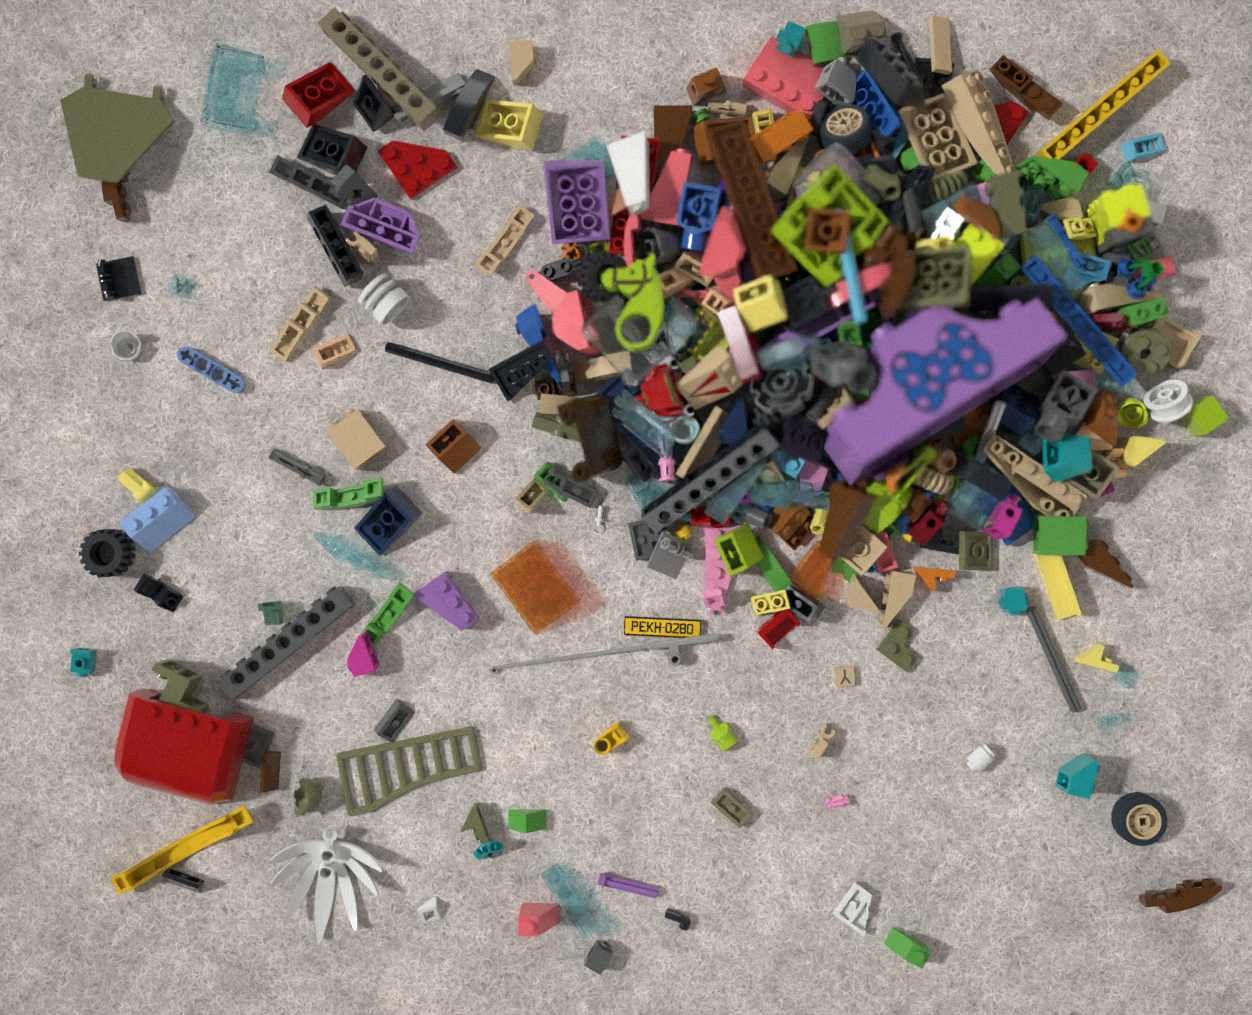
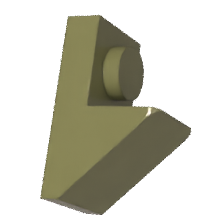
M474 803L460 832L475 827L473 830L477 841L480 840L482 845L490 841V836L478 803Z

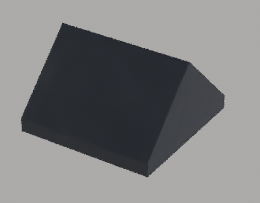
M363 75L353 105L371 130L375 132L395 117L394 114L396 112L374 82L367 75Z

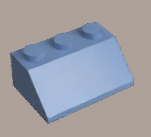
M164 487L119 524L132 540L151 553L193 520L195 516L172 487Z

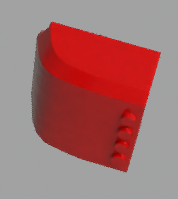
M145 688L129 693L114 755V766L124 780L137 786L208 805L232 801L254 717L235 712L221 718L160 702L159 698L162 693Z

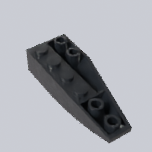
M920 164L900 185V196L895 200H886L878 209L888 219L887 224L877 237L878 239H880L889 224L899 230L896 237L898 235L908 237L910 228L904 194L909 189H913L912 193L916 199L915 203L919 209L918 213H920L936 171L935 168ZM865 250L858 253L854 258L857 270L864 262L863 258L865 256L863 254Z

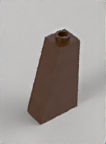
M654 105V138L660 139L656 179H659L671 152H677V149H682L693 105Z
M835 483L819 551L825 553L826 557L836 560L838 557H846L877 495L849 484Z

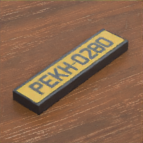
M625 616L624 635L685 638L700 636L701 619Z

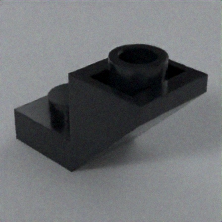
M145 573L134 588L136 593L152 599L158 607L171 612L175 611L184 597L159 579Z

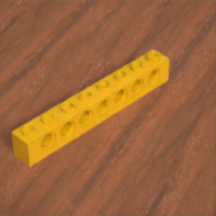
M1159 49L1156 50L1034 156L1052 159L1063 157L1171 64L1170 61Z

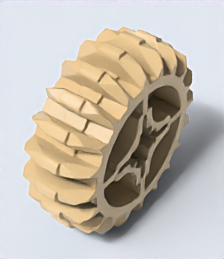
M920 461L917 465H915L903 476L907 479V477L911 475V473L917 468V466L922 461ZM926 465L912 482L934 493L947 494L952 488L955 479L948 472L940 473Z

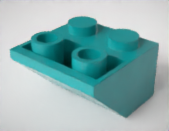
M1064 434L1059 442L1043 439L1044 472L1056 483L1092 471L1091 439L1071 434Z
M1080 754L1059 767L1055 787L1068 795L1090 799L1095 791L1094 781L1099 773V761L1086 754Z

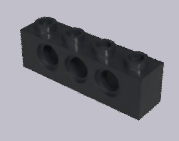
M327 205L309 211L307 220L343 286L346 287L361 280L363 271Z

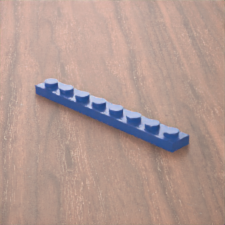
M1037 255L1033 256L1019 268L1032 284H1054L1053 309L1066 321L1070 329L1120 387H1123L1138 375Z

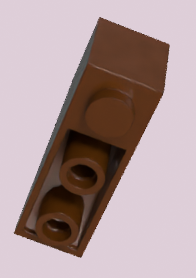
M1093 539L1088 543L1086 554L1077 555L1087 569L1124 587H1134L1130 582L1132 580L1127 572L1122 571L1119 567L1120 562L1115 556H1111L1108 552L1109 547L1103 540Z

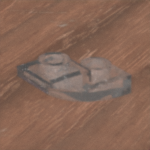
M1132 175L1130 184L1134 183L1135 186L1142 184L1146 199L1157 202L1161 188L1155 182L1142 175Z

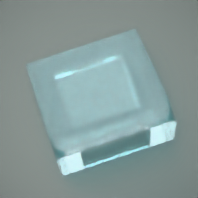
M1116 713L1098 718L1101 731L1119 726L1123 718Z

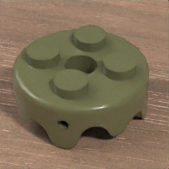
M1139 326L1138 330H1131V333L1121 340L1119 353L1137 372V376H1150L1158 373L1167 365L1171 357V345L1167 337L1158 329ZM1148 348L1151 350L1149 356H1140V352L1143 349Z

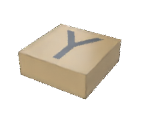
M854 666L834 667L836 687L855 686Z

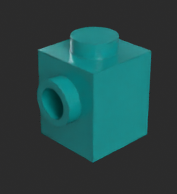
M788 21L784 31L780 29L776 41L779 43L776 50L794 57L797 50L801 51L805 42L802 37L806 28Z
M1015 586L999 589L1001 598L998 599L1000 609H1003L1004 612L1010 613V616L1022 614L1021 611L1028 610L1029 599L1027 594L1024 593V587Z

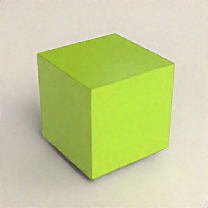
M1207 395L1195 400L1191 412L1181 419L1194 437L1208 434L1228 420L1229 417L1213 395Z

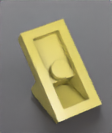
M1097 644L1081 653L1074 660L1118 673L1119 665L1113 664V659L1102 657L1105 646Z

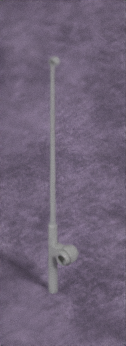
M717 633L649 642L645 645L492 666L490 671L492 674H496L498 669L662 648H669V664L678 666L683 661V655L679 651L678 646L718 641ZM677 656L678 659L674 660L672 657Z

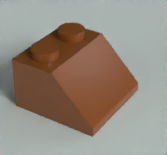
M1104 388L1096 392L1085 412L1086 428L1111 446L1116 445L1119 426L1117 398L1113 393H1109Z

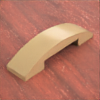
M519 204L508 219L506 226L488 250L483 252L474 266L491 277L527 231L535 215Z

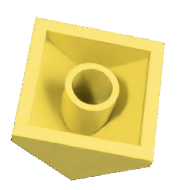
M1139 436L1122 438L1121 448L1125 452L1119 459L1124 467H1135L1166 442L1161 439Z

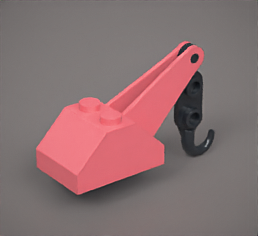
M581 243L577 244L576 247L584 249L585 255L583 258L578 260L564 258L545 264L539 272L529 270L525 278L553 314L552 330L556 337L575 349L594 356L601 354L602 349L592 300L577 290L567 293L552 282L570 276L579 266H583L582 261L588 259L587 256L591 255V251L587 245Z

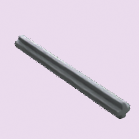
M1031 606L1027 608L1026 613L1070 711L1073 713L1078 712L1082 707L1037 607Z

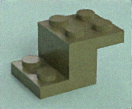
M169 659L154 664L151 671L156 672V676L159 678L169 679L159 701L202 713L206 712L209 704L192 696L202 675Z

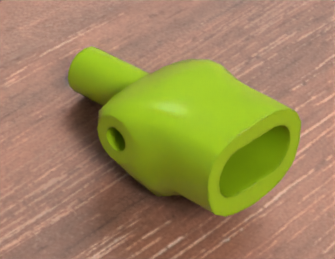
M714 715L707 719L713 727L710 736L718 744L722 752L739 741L727 722L719 724Z

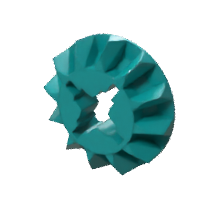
M498 841L484 843L477 847L474 851V856L478 860L497 856V854L502 853L504 850V845Z

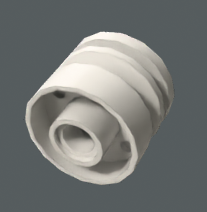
M386 273L379 275L371 281L358 298V303L361 306H365L366 311L374 310L372 316L382 326L395 319L410 300V296L400 287L394 289L396 283L390 280Z

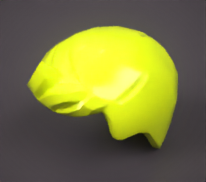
M1126 398L1117 405L1118 422L1122 426L1139 429L1147 424V408L1139 399Z

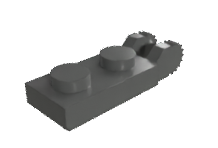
M552 469L549 470L548 473L550 475L560 478L561 481L559 485H556L549 480H544L543 484L591 508L599 492L598 490L582 482L575 483L574 478L566 474L562 475Z

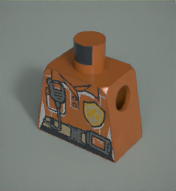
M713 68L692 77L686 88L693 106L727 93L718 68Z

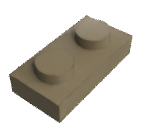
M724 788L711 800V804L738 828H741L752 815L750 810Z

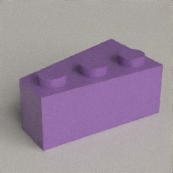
M447 571L414 593V597L461 631L480 618Z

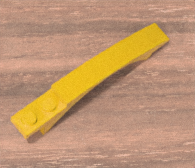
M244 804L112 876L110 880L119 895L126 891L130 892L175 863L222 838L234 834L236 831L254 822Z

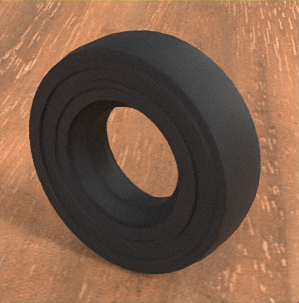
M819 100L816 103L810 120V125L813 129L810 135L821 137L819 129L823 117L830 112L829 102Z

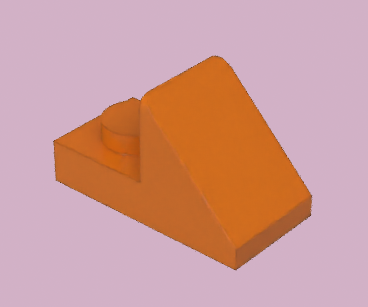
M913 566L915 574L931 592H934L935 577H937V581L948 582L949 578L955 579V571Z

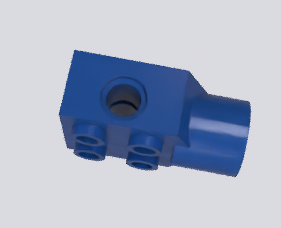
M683 182L676 221L684 228L681 248L706 252L717 217L722 207L725 206L726 190Z

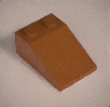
M751 116L706 120L692 127L699 165L716 164L705 134L708 129L743 120L750 138L755 135Z

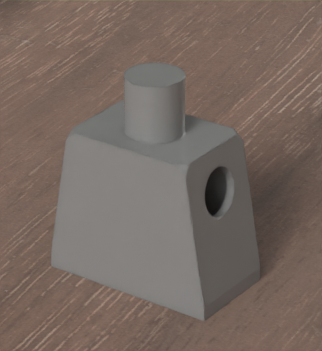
M839 57L823 68L815 90L831 102L837 100L851 103L855 100L857 75L847 66L848 60L844 57Z

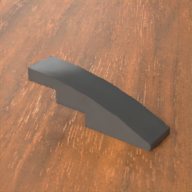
M279 155L276 156L269 171L270 174L338 208L342 207L346 196L340 197L334 191L335 186L328 179L314 172L312 173Z

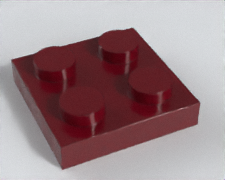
M1124 313L1087 314L1103 333H1111V330H1118V332L1122 333L1138 330V324L1131 326L1128 316Z

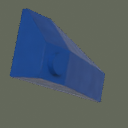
M864 69L856 79L855 100L851 104L864 108L870 115L872 127L886 137H890L902 124L896 104Z
M536 304L531 305L516 316L518 322L515 323L517 334H522L528 346L547 337ZM553 358L545 366V369L560 387L562 382Z

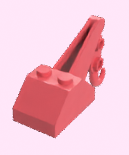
M723 206L717 217L699 274L707 277L713 276L721 293L736 301L734 289L743 286L740 261L746 250V245L733 209ZM681 290L675 297L676 305L680 309L685 310L686 308L681 304L680 300L686 296L691 298L700 307L708 309L702 305V302L709 291ZM714 296L710 303L714 304L717 297ZM720 301L717 307L720 308L724 302Z

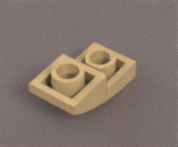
M541 394L540 414L559 415L558 405L578 397Z

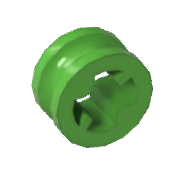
M706 108L698 110L691 116L692 120L696 121L695 125L711 117L710 114L706 113Z

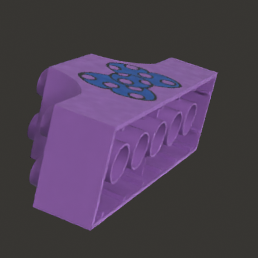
M1035 299L1023 306L1019 300H1016L998 314L1001 318L1000 320L989 322L964 318L951 311L947 306L916 307L905 315L904 318L907 322L895 329L892 323H888L878 329L871 337L874 343L866 349L868 355L867 364L871 365L875 370L874 382L869 387L870 401L859 409H856L853 403L842 407L832 416L835 422L827 428L830 435L824 448L850 486L1042 367L1067 336L1040 301Z

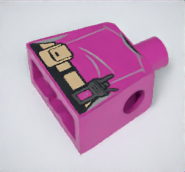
M1010 494L1007 501L997 503L981 530L997 540L1009 537L1022 513V510L1017 507L1021 499L1014 494Z

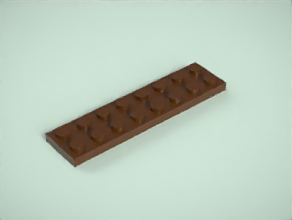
M741 120L708 129L705 134L757 279L759 280L767 276L777 278L795 272L797 268L791 252L771 231L779 218L744 121Z

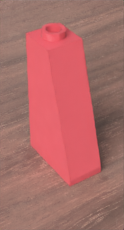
M677 149V152H671L649 198V208L641 214L642 221L680 227L676 222L683 182L688 183L692 155L688 154V150Z

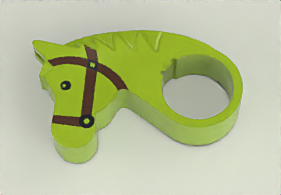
M654 253L646 261L636 259V262L629 267L608 269L602 276V283L607 291L612 293L621 291L624 296L630 298L629 303L617 321L616 334L622 346L628 351L635 353L644 352L651 348L663 326L664 298L660 278L654 268L656 261ZM642 317L649 319L652 330L646 341L640 344H631L623 339L622 330L629 320Z

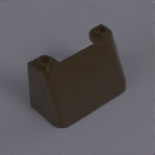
M597 394L572 399L557 406L560 419L563 422L577 424L585 461H580L573 466L572 473L575 483L616 470L622 465V453L611 404L606 395Z

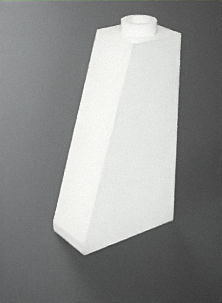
M642 131L607 145L626 206L631 215L640 214L649 208V143L645 132Z

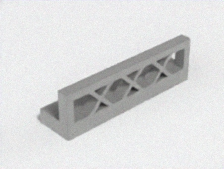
M458 72L424 91L429 100L432 98L440 106L459 96L465 83ZM396 104L392 106L396 112L394 116L399 125L411 120Z

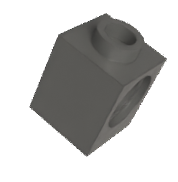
M596 940L584 960V966L601 975L613 956L611 945L605 941L599 942Z

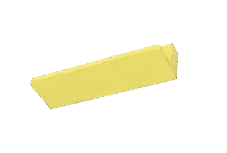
M1034 554L1056 619L1061 620L1073 615L1081 616L1082 614L1062 556Z

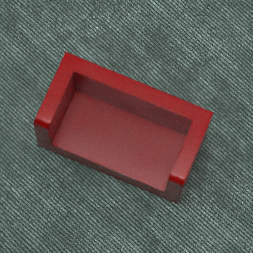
M786 609L777 611L756 632L773 650L777 642L796 625L800 626L801 623Z

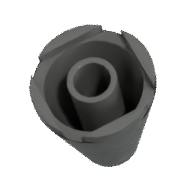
M652 227L641 230L638 235L640 242L636 244L639 260L646 261L654 253L656 259L655 266L679 258L684 252L690 251V249L681 248L683 235Z

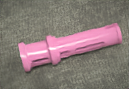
M670 422L659 423L661 459L658 462L661 468L659 482L677 481V477L674 474L676 461L672 457ZM665 434L667 441V450H665Z

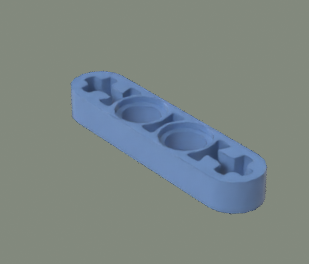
M186 346L178 350L177 358L181 363L231 392L241 393L244 391L246 382L241 376ZM190 351L189 355L196 358L195 361L187 358L184 360L185 356L183 353ZM202 360H206L208 362V368L206 370H201L199 368V363ZM220 369L225 372V377L222 380L216 379L215 376L216 372ZM230 374L232 375L230 377L231 380L238 381L239 379L240 388L236 387L233 389L234 385L227 382Z

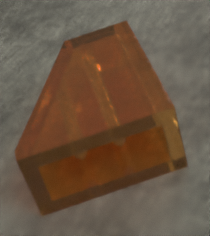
M815 540L788 577L820 601L823 597L831 559L827 558L825 553L819 551L821 541Z

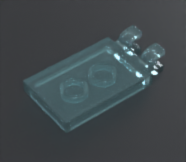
M625 389L622 397L625 399L617 396L614 401L615 404L620 406L619 408L622 411L614 408L612 415L623 421L622 425L666 460L671 455L677 432L635 398H631V394Z

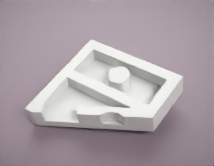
M855 882L833 911V914L862 936H865L872 894Z

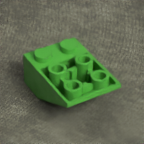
M1032 156L1015 166L1016 170L1021 169L1022 177L1031 182L1036 189L1042 190L1054 201L1077 193L1089 172L1073 161Z

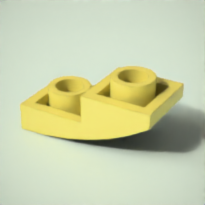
M1075 217L1063 220L1068 237L1071 240L1092 239L1097 236L1091 217L1084 219Z
M786 589L751 597L755 615L791 608Z

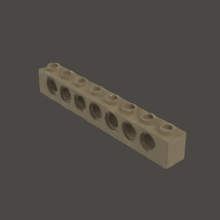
M334 7L318 22L323 33L425 132L441 117L438 111V104L432 98L429 100L426 97L425 91L419 85L415 87L412 84L413 80L407 73L403 75L396 62H390L387 59V54L381 48L377 49L369 36L364 37L362 35L363 32L357 24L352 25L349 22L350 18L343 11L340 13Z

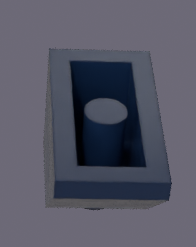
M737 401L720 423L721 428H718V437L725 444L735 442L748 432L744 401Z

